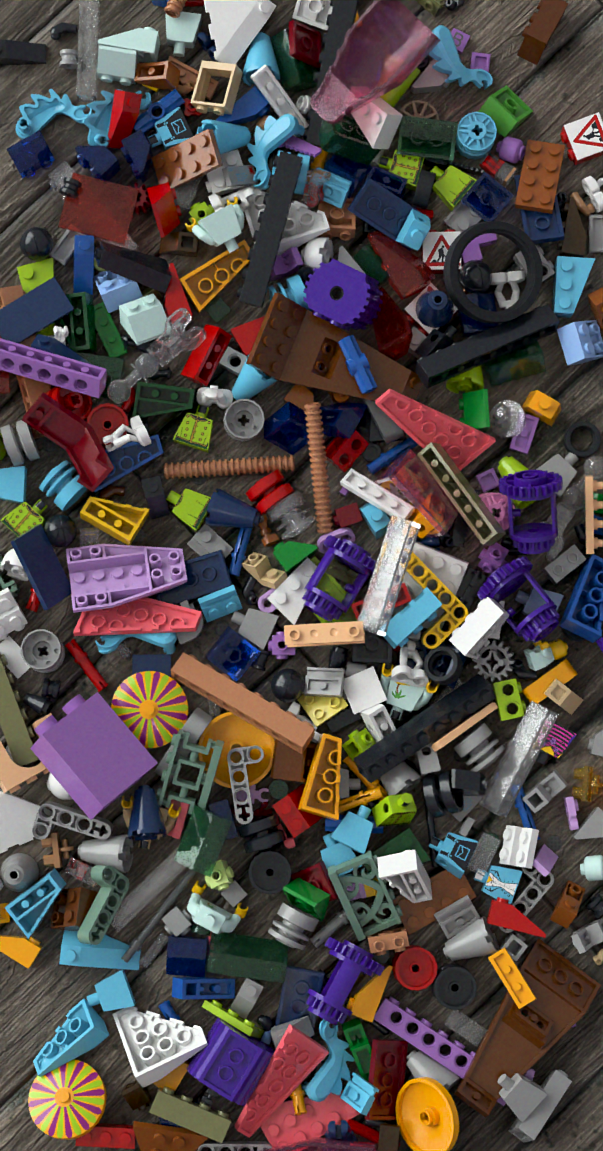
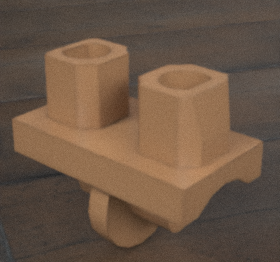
M53 832L41 840L42 848H53V854L43 856L44 866L63 867L61 852L63 851V858L68 859L69 851L74 850V846H68L67 839H62V847H60L59 832Z

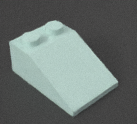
M145 27L144 29L137 28L99 39L98 46L103 45L137 51L139 62L149 63L157 62L160 39L158 31L151 27Z

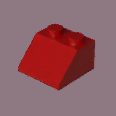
M169 182L147 188L161 238L168 235L180 224L179 216H182L179 205H175L174 202L177 199L175 189L170 188Z
M302 784L272 805L294 838L323 818L298 810L305 784Z

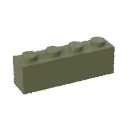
M164 1086L163 1089L159 1087L149 1113L219 1143H223L232 1120L229 1117V1113L223 1110L214 1111L210 1105L204 1102H200V1104L192 1101V1097L182 1094V1096L174 1094L175 1091L169 1087Z

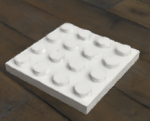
M397 534L373 595L404 582L407 583L413 599L423 592L421 586L395 559V554L399 549L407 548L456 596L469 562ZM404 551L400 554L402 562L409 560L408 552ZM420 565L414 567V575L420 576L423 573V568ZM434 579L427 582L429 590H433L436 587ZM447 593L442 594L440 597V601L443 604L448 603L450 600V596ZM409 603L402 605L398 608H395L393 610H390L387 613L395 616L398 612L403 610ZM440 607L436 612L438 616L430 623L426 621L422 626L428 629L445 611ZM445 621L441 622V624H440V629H441V630H442V627H443Z

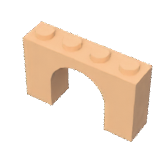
M50 713L32 724L33 729L52 714ZM0 741V787L4 794L8 791L12 794L21 789L20 785L27 782V784H30L38 779L36 775L42 772L46 775L50 772L42 762L29 768L15 764Z

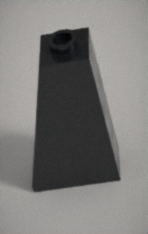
M102 242L100 248H97L94 258L97 261L98 267L166 293L172 278L166 259Z

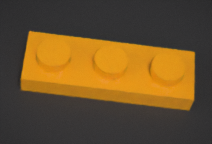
M506 947L488 957L519 1009L537 999Z

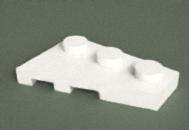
M308 557L267 598L293 625L296 624L304 607L305 601L302 599L306 592L304 588L317 568Z

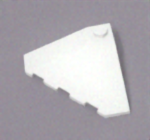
M204 0L206 13L209 12L211 24L208 25L211 40H215V60L221 63L236 64L267 22L276 5L270 0Z
M252 185L243 188V191L251 188L256 195V200L250 202V206L244 211L253 238L255 230L259 231L260 223H258L260 211L264 212L265 209L263 200L266 192ZM298 201L291 203L277 256L282 255L291 247H299L329 231L330 227L325 212L318 210L316 213L308 210V205Z
M1 789L0 854L8 851L9 847L17 844L20 846L34 840L32 828L40 808L39 805L8 792L4 794ZM44 808L46 815L51 816L53 814V811ZM38 825V831L41 834H46V827Z
M134 1006L113 1013L134 1076L142 1088L162 1079L208 1045L200 1026L194 1025L191 1028L185 1026L183 1021L170 1018L168 1021L162 1019L161 1015L146 1011L145 1014L139 1012L137 1007Z

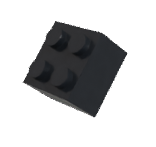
M363 623L365 643L353 644L352 662L391 664L392 646L379 633L385 624Z

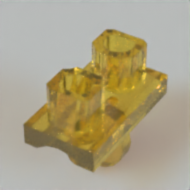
M584 766V768L574 769V779H582L583 784L582 787H573V797L581 799V801L591 802L592 794H598L599 787H603V783H599L600 775H594L593 780L594 767Z

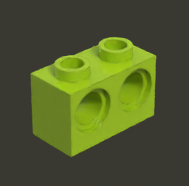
M515 678L492 683L500 721L524 716L526 705L524 700L521 701L519 693H522L520 682H517ZM504 685L512 687L511 695L507 696L503 693ZM510 703L515 704L517 707V711L513 715L507 711V706Z

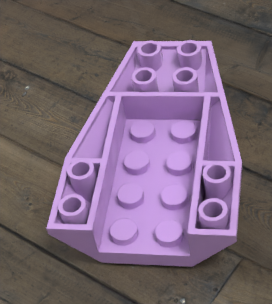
M98 544L66 549L73 613L113 608L172 589L187 582L183 549L117 544Z

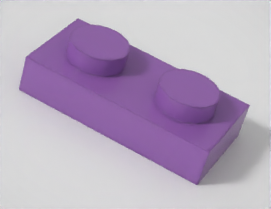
M521 412L509 449L528 454L539 421L538 417Z

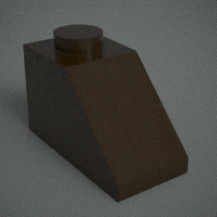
M137 1080L125 1085L121 1091L132 1110L137 1108L139 1111L149 1106V1102L152 1099L147 1088H142Z

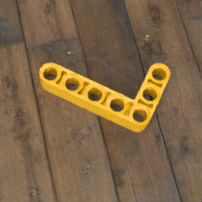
M401 548L395 554L397 563L423 590L427 587V582L434 579L436 587L430 591L440 601V597L444 593L450 596L449 602L446 604L442 603L441 605L445 612L421 636L422 644L427 648L434 649L468 616V609L410 549ZM404 551L408 552L410 556L407 562L400 560V554ZM420 565L423 568V573L420 576H415L413 569ZM457 607L463 609V615L459 618L454 616V610ZM443 621H448L449 628L446 631H441L440 624ZM433 634L435 642L429 645L426 643V637Z

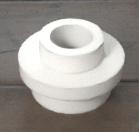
M308 95L299 97L296 107L301 114H306L312 108L311 97Z

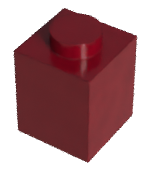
M357 502L334 511V523L336 526H340V528L350 527L363 521Z

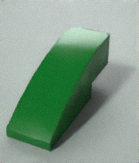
M355 1018L341 1024L361 1077L368 1081L372 1048L360 1018Z

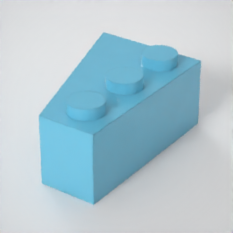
M428 587L422 590L423 592L410 601L403 610L398 612L380 629L379 633L394 649L397 646L402 648L409 641L408 637L412 633L417 635L424 628L422 624L426 621L430 623L438 616L436 612L442 603Z

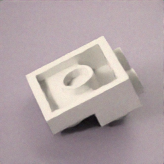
M297 0L292 18L328 30L329 26L326 25L328 14L332 13L331 0Z
M238 149L221 154L223 166L206 174L208 181L205 184L208 193L224 195L249 187H227L222 169L225 167L243 166Z
M8 587L0 591L1 641L7 638L8 633L14 630L21 631L24 629L25 624L28 623Z
M506 825L503 833V846L499 853L500 864L532 869L539 830Z

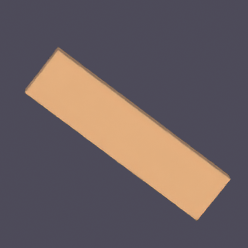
M492 702L432 744L431 747L434 752L447 745L497 709L496 703Z

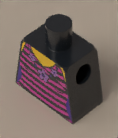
M543 717L533 745L534 748L540 750L535 761L546 766L550 757L560 759L577 734Z

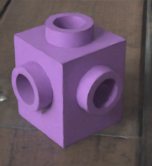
M498 543L489 546L488 549L483 548L478 556L481 559L478 567L482 568L486 573L492 574L499 567L507 563L504 559L509 550Z
M276 632V635H272V640H268V651H272V656H276V659H288V656H295V647L288 648L287 645L283 649L278 647L279 643H285L284 632Z

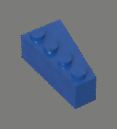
M159 435L150 436L152 444L145 447L139 442L133 441L111 452L105 449L114 468L94 492H98L164 454Z
M592 554L583 563L559 626L594 643L602 636L603 558Z

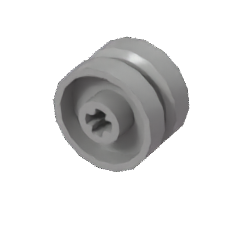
M22 420L16 422L18 434H16L13 426L10 424L0 427L6 452L10 456L14 467L24 464L23 451L30 461L40 458L31 428Z

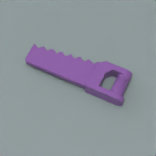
M293 135L278 147L290 148L314 158L322 152L321 148Z

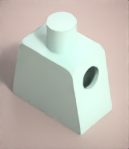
M181 12L178 18H173L166 14L167 45L174 46V56L184 57L185 48H194L197 40L196 35L199 33L202 24L201 14Z

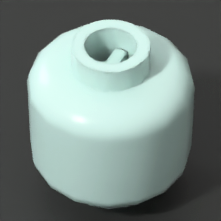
M602 855L586 856L584 863L580 864L581 875H585L588 881L603 880Z

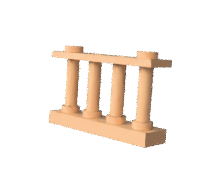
M592 475L585 476L586 554H594V549L603 547V539L594 538V530L603 528V520L594 518V511L603 509V501L593 499V492L597 491V489H603V482L593 480Z
M363 621L284 625L285 645L288 648L365 643Z

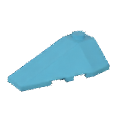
M64 930L59 964L139 970L141 950L139 952L136 951L129 962L126 963L121 958L130 945L111 938L106 934L98 945L83 944L77 938V931Z
M82 999L68 1012L65 1023L62 1027L58 1026L55 1030L57 1034L51 1042H46L33 1060L38 1076L41 1077L88 1052L109 1036L104 1020L93 1007L89 1006L86 999Z

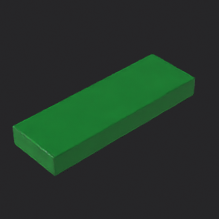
M104 302L93 306L95 328L111 361L128 354V350H124L123 342L120 339L121 336Z

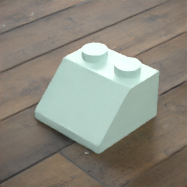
M99 45L98 78L107 83L117 81L125 86L136 84L134 78L137 63H139L137 51Z
M154 294L119 306L120 323L137 345L172 333L163 306Z

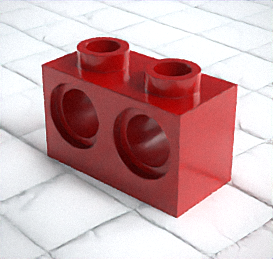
M346 425L325 449L326 454L324 456L337 469L345 473L358 456L365 451L369 443L355 429Z

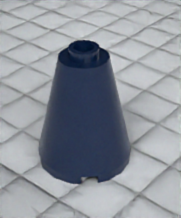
M430 290L419 297L415 311L417 318L423 325L439 328L451 320L454 313V305L446 293L439 290Z
M217 488V492H213L207 512H210V518L206 517V525L235 528H254L255 525H259L261 514H259L258 509Z
M149 785L139 786L134 792L128 839L135 836V840H154L160 834H162V838L166 837L167 830L155 790L150 788Z

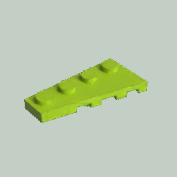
M54 258L17 267L22 289L25 293L30 292L54 277ZM55 322L36 333V336L38 334L54 336L53 328Z

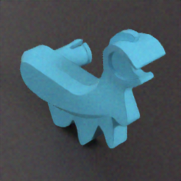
M439 25L433 29L430 35L431 39L425 45H427L426 48L429 56L439 61L432 68L438 72L449 74V77L445 80L446 83L458 80L459 86L462 87L468 82H473L480 89L483 86L482 81H484V90L493 83V78L487 71L483 69H468L462 64L453 36L447 27Z
M49 89L50 99L40 94H31L35 105L23 104L19 107L23 117L17 121L16 133L22 140H31L59 114L69 116L75 122L83 124L82 120L89 115L83 112L86 109V105L74 106L67 94H64L62 99H60L53 89Z
M104 90L101 91V94L106 100L93 101L87 104L95 113L87 115L82 120V123L89 128L88 144L96 150L104 149L109 143L107 140H109L108 132L114 94ZM145 92V99L141 98L140 110L147 109L152 104L149 92Z
M285 114L278 119L269 115L265 121L264 130L259 126L255 128V145L247 143L248 149L253 154L248 161L256 167L253 181L258 182V180H261V183L253 186L260 190H266L269 187L268 182L271 175L268 167L269 155L292 135L300 137L305 132V128L299 125L298 119L293 115Z
M176 632L101 636V640L105 641L104 645L99 644L95 640L101 654L113 652L128 637H135L163 647L164 653L173 654L176 651L174 644L177 640Z
M324 1019L319 1024V1032L322 1039L327 1043L329 1056L310 1082H303L304 1084L301 1085L302 1090L305 1091L309 1099L316 1102L324 1101L330 1093L338 1096L341 1094V1079L351 1081L346 1061L354 1062L355 1060L345 1051L349 1044L337 1037L338 1025H333L330 1028V1022Z

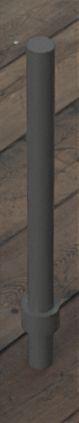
M193 865L139 936L136 939L134 938L129 944V949L121 958L126 963L129 962L136 951L139 952L143 947L142 943L199 871L196 866Z

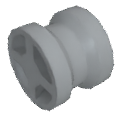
M74 49L60 50L62 60L59 66L63 69H77L79 52Z

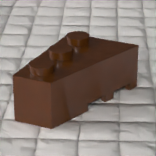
M540 0L537 6L538 13H533L529 21L531 23L530 27L526 26L522 33L524 40L517 56L535 65L538 64L569 3L563 0Z

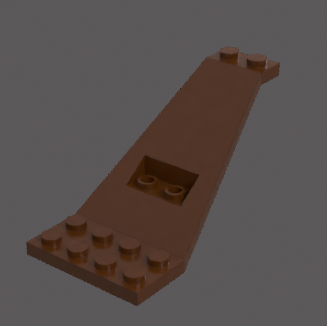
M274 293L246 362V364L275 380L374 402L389 388L416 401L423 384L416 373L355 338L361 352L365 354L369 362L370 372L377 385V389L362 395L354 376L352 377L348 371L346 359L338 344V341L351 335L328 321L313 315V312L280 293Z
M539 938L534 942L519 968L537 999L519 1009L507 991L474 1058L454 1093L485 1118L490 1114L497 1100L501 1097L499 1091L503 1087L498 1084L499 1077L503 1074L510 1078L515 1073L525 1074L585 1015L601 987L598 982Z

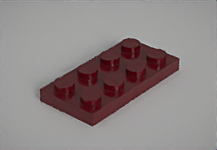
M373 1039L368 1082L378 1088L379 1092L375 1093V1100L364 1119L396 1120V1100L400 1089L404 1085L408 1048L406 1040Z

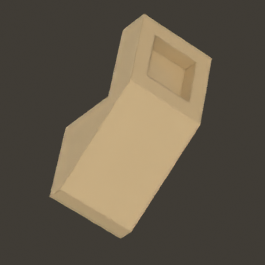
M253 552L242 563V566L261 585L277 589L288 578L285 571L271 567L266 555Z
M556 678L544 692L547 697L571 715L583 701L582 698Z

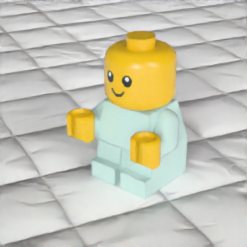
M556 639L549 643L540 640L533 643L534 649L528 648L523 650L529 668L537 671L546 667L552 661L565 657L568 645L561 639Z

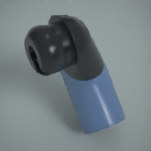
M260 1015L257 1023L264 1030L261 1042L270 1044L272 1039L271 1027H274V1024L269 1016Z

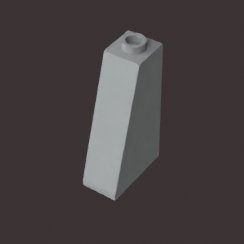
M562 1070L551 1071L541 1084V1087L548 1095L523 1123L517 1117L508 1131L523 1143L535 1140L572 1081L568 1079V1075Z

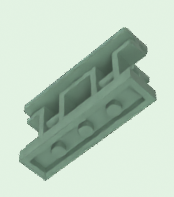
M179 729L177 734H173L171 745L174 746L173 751L168 752L166 763L169 764L168 769L163 770L161 781L164 782L163 787L158 788L156 797L159 799V806L165 805L167 808L170 807L172 799L190 804L188 814L193 813L195 817L202 819L225 741L218 739L213 741V739L209 738L207 746L204 747L188 742L190 733H185ZM182 739L184 740L182 748L191 750L189 758L180 755L177 763L175 758L180 740ZM210 748H213L208 771H205L206 762L197 760L198 754L208 755ZM182 763L200 768L196 783L178 778ZM172 775L174 776L172 784L181 786L180 793L170 791L168 798H165L170 776ZM200 784H203L198 807L194 806L196 798L187 796L189 789L198 791Z

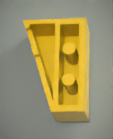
M90 496L80 511V518L122 543L131 545L148 518L150 509L133 507L129 504H119L114 501Z

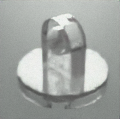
M513 400L499 402L489 413L490 428L501 438L515 437L522 432L526 425V412L519 403Z

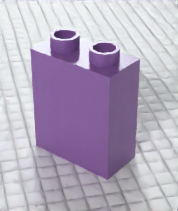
M98 692L86 701L80 694L71 699L62 708L67 716L59 722L53 715L46 718L34 729L40 738L30 748L90 820L141 780L158 764Z

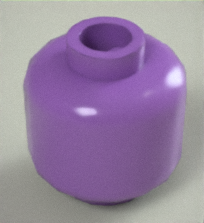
M506 136L502 141H499L496 152H499L501 160L514 164L523 159L526 151V146L523 145L522 140Z

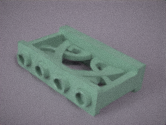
M371 850L336 866L327 867L330 880L358 941L364 940L367 936L388 927L402 923L400 917L403 916L399 904L395 905L393 901L396 897L392 888H387L386 883L388 881L379 878L377 855L373 856ZM368 864L371 866L370 873H366L364 867L361 875H357V869L360 865ZM353 868V874L339 875ZM375 875L377 876L379 882L373 879ZM352 883H355V888H354V890H353V891H348V890H347V887H348V886H352V887H353ZM359 883L377 890L371 908L363 902H351V899L359 891ZM384 894H385L386 899H387L388 902H386V901H383V902H382L383 897H384ZM359 907H363L368 912L365 913V911L363 910L362 913H358L357 909ZM389 908L391 911L390 917L381 919L376 916L377 911L381 915H386L383 909ZM372 918L376 921V923L363 928Z

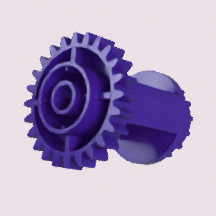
M524 470L515 472V474H508V476H503L499 480L500 493L507 495L509 537L513 540L514 548H518V551L521 553H544L549 551L551 546L555 544V537L558 535L556 492L558 493L563 488L562 476L559 473H548L547 470ZM551 497L552 524L526 523L514 527V517L521 516V509H513V499L535 501Z
M328 535L323 543L328 550L305 586L306 592L302 599L305 601L303 605L307 609L332 622L333 619L338 620L342 613L346 614L369 574L377 576L381 566L371 558L370 553L347 539L341 540ZM333 558L359 573L352 585L349 583L345 585L344 590L347 591V594L341 603L316 588Z
M522 556L495 570L487 578L486 582L483 583V586L479 588L477 596L480 600L487 597L492 598L502 607L499 601L515 592L528 579L545 600L546 604L534 610L519 625L511 618L516 612L510 607L506 611L510 614L506 621L519 637L523 636L527 642L532 641L536 643L548 636L559 625L558 618L560 616L556 611L557 606L530 574L533 566L526 556Z
M329 937L325 946L330 949L329 954L339 959L321 994L309 988L307 993L310 996L306 1004L309 1005L308 1011L337 1026L338 1022L343 1024L347 1015L351 1017L353 1013L342 1006L360 972L370 977L373 974L381 976L385 967L372 960L374 955L347 940L341 943Z

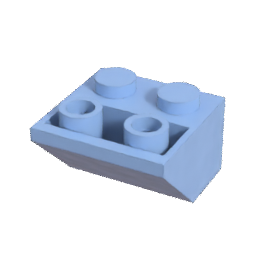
M102 271L98 275L93 276L108 313L118 310L120 305L142 297L139 286L135 281L110 271Z
M597 320L573 322L557 329L567 366L603 358V340Z

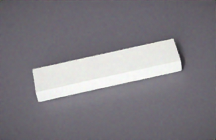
M267 65L262 66L250 76L279 118L285 114H290L296 117L299 125H302L305 129L309 126Z
M352 468L340 481L341 486L403 524L415 511L414 506Z

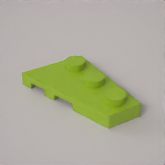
M215 999L204 1001L202 1007L248 1036L262 1037L264 1031L256 1027L252 1021L238 1017L239 1014L231 1009H224L222 1007L223 1004Z

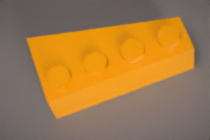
M245 239L238 243L239 248L229 253L226 250L179 279L198 313L250 263V260H247L250 247Z
M325 733L319 736L298 810L334 821L339 820L341 738Z

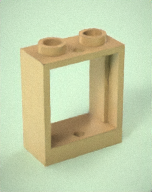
M202 60L191 99V104L196 108V111L204 114L213 112L220 116L224 114L231 115L243 72L236 64ZM211 76L230 78L223 104L204 102Z

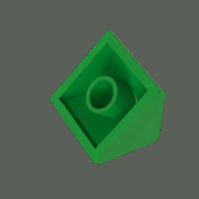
M300 878L284 886L282 890L291 905L323 921L330 900V894Z

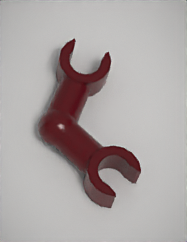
M268 802L261 803L260 808L253 811L252 821L262 815L270 816L272 814V808L264 810L268 806ZM237 804V806L242 807L241 815L246 818L249 817L250 813H246L243 805ZM231 806V812L235 814V809Z

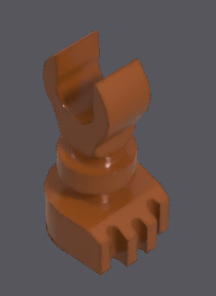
M263 515L264 522L259 523L258 527L261 529V536H264L261 541L266 548L279 543L280 539L278 535L271 534L272 530L267 526V516Z

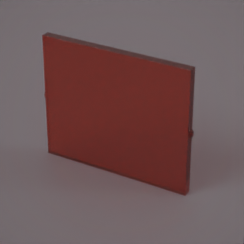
M73 173L72 178L81 182L82 187L78 189L77 199L67 196L64 199L65 203L58 228L92 235L125 245L139 189Z

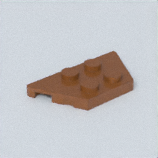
M133 1122V1130L141 1151H196L208 1139V1137L187 1128Z

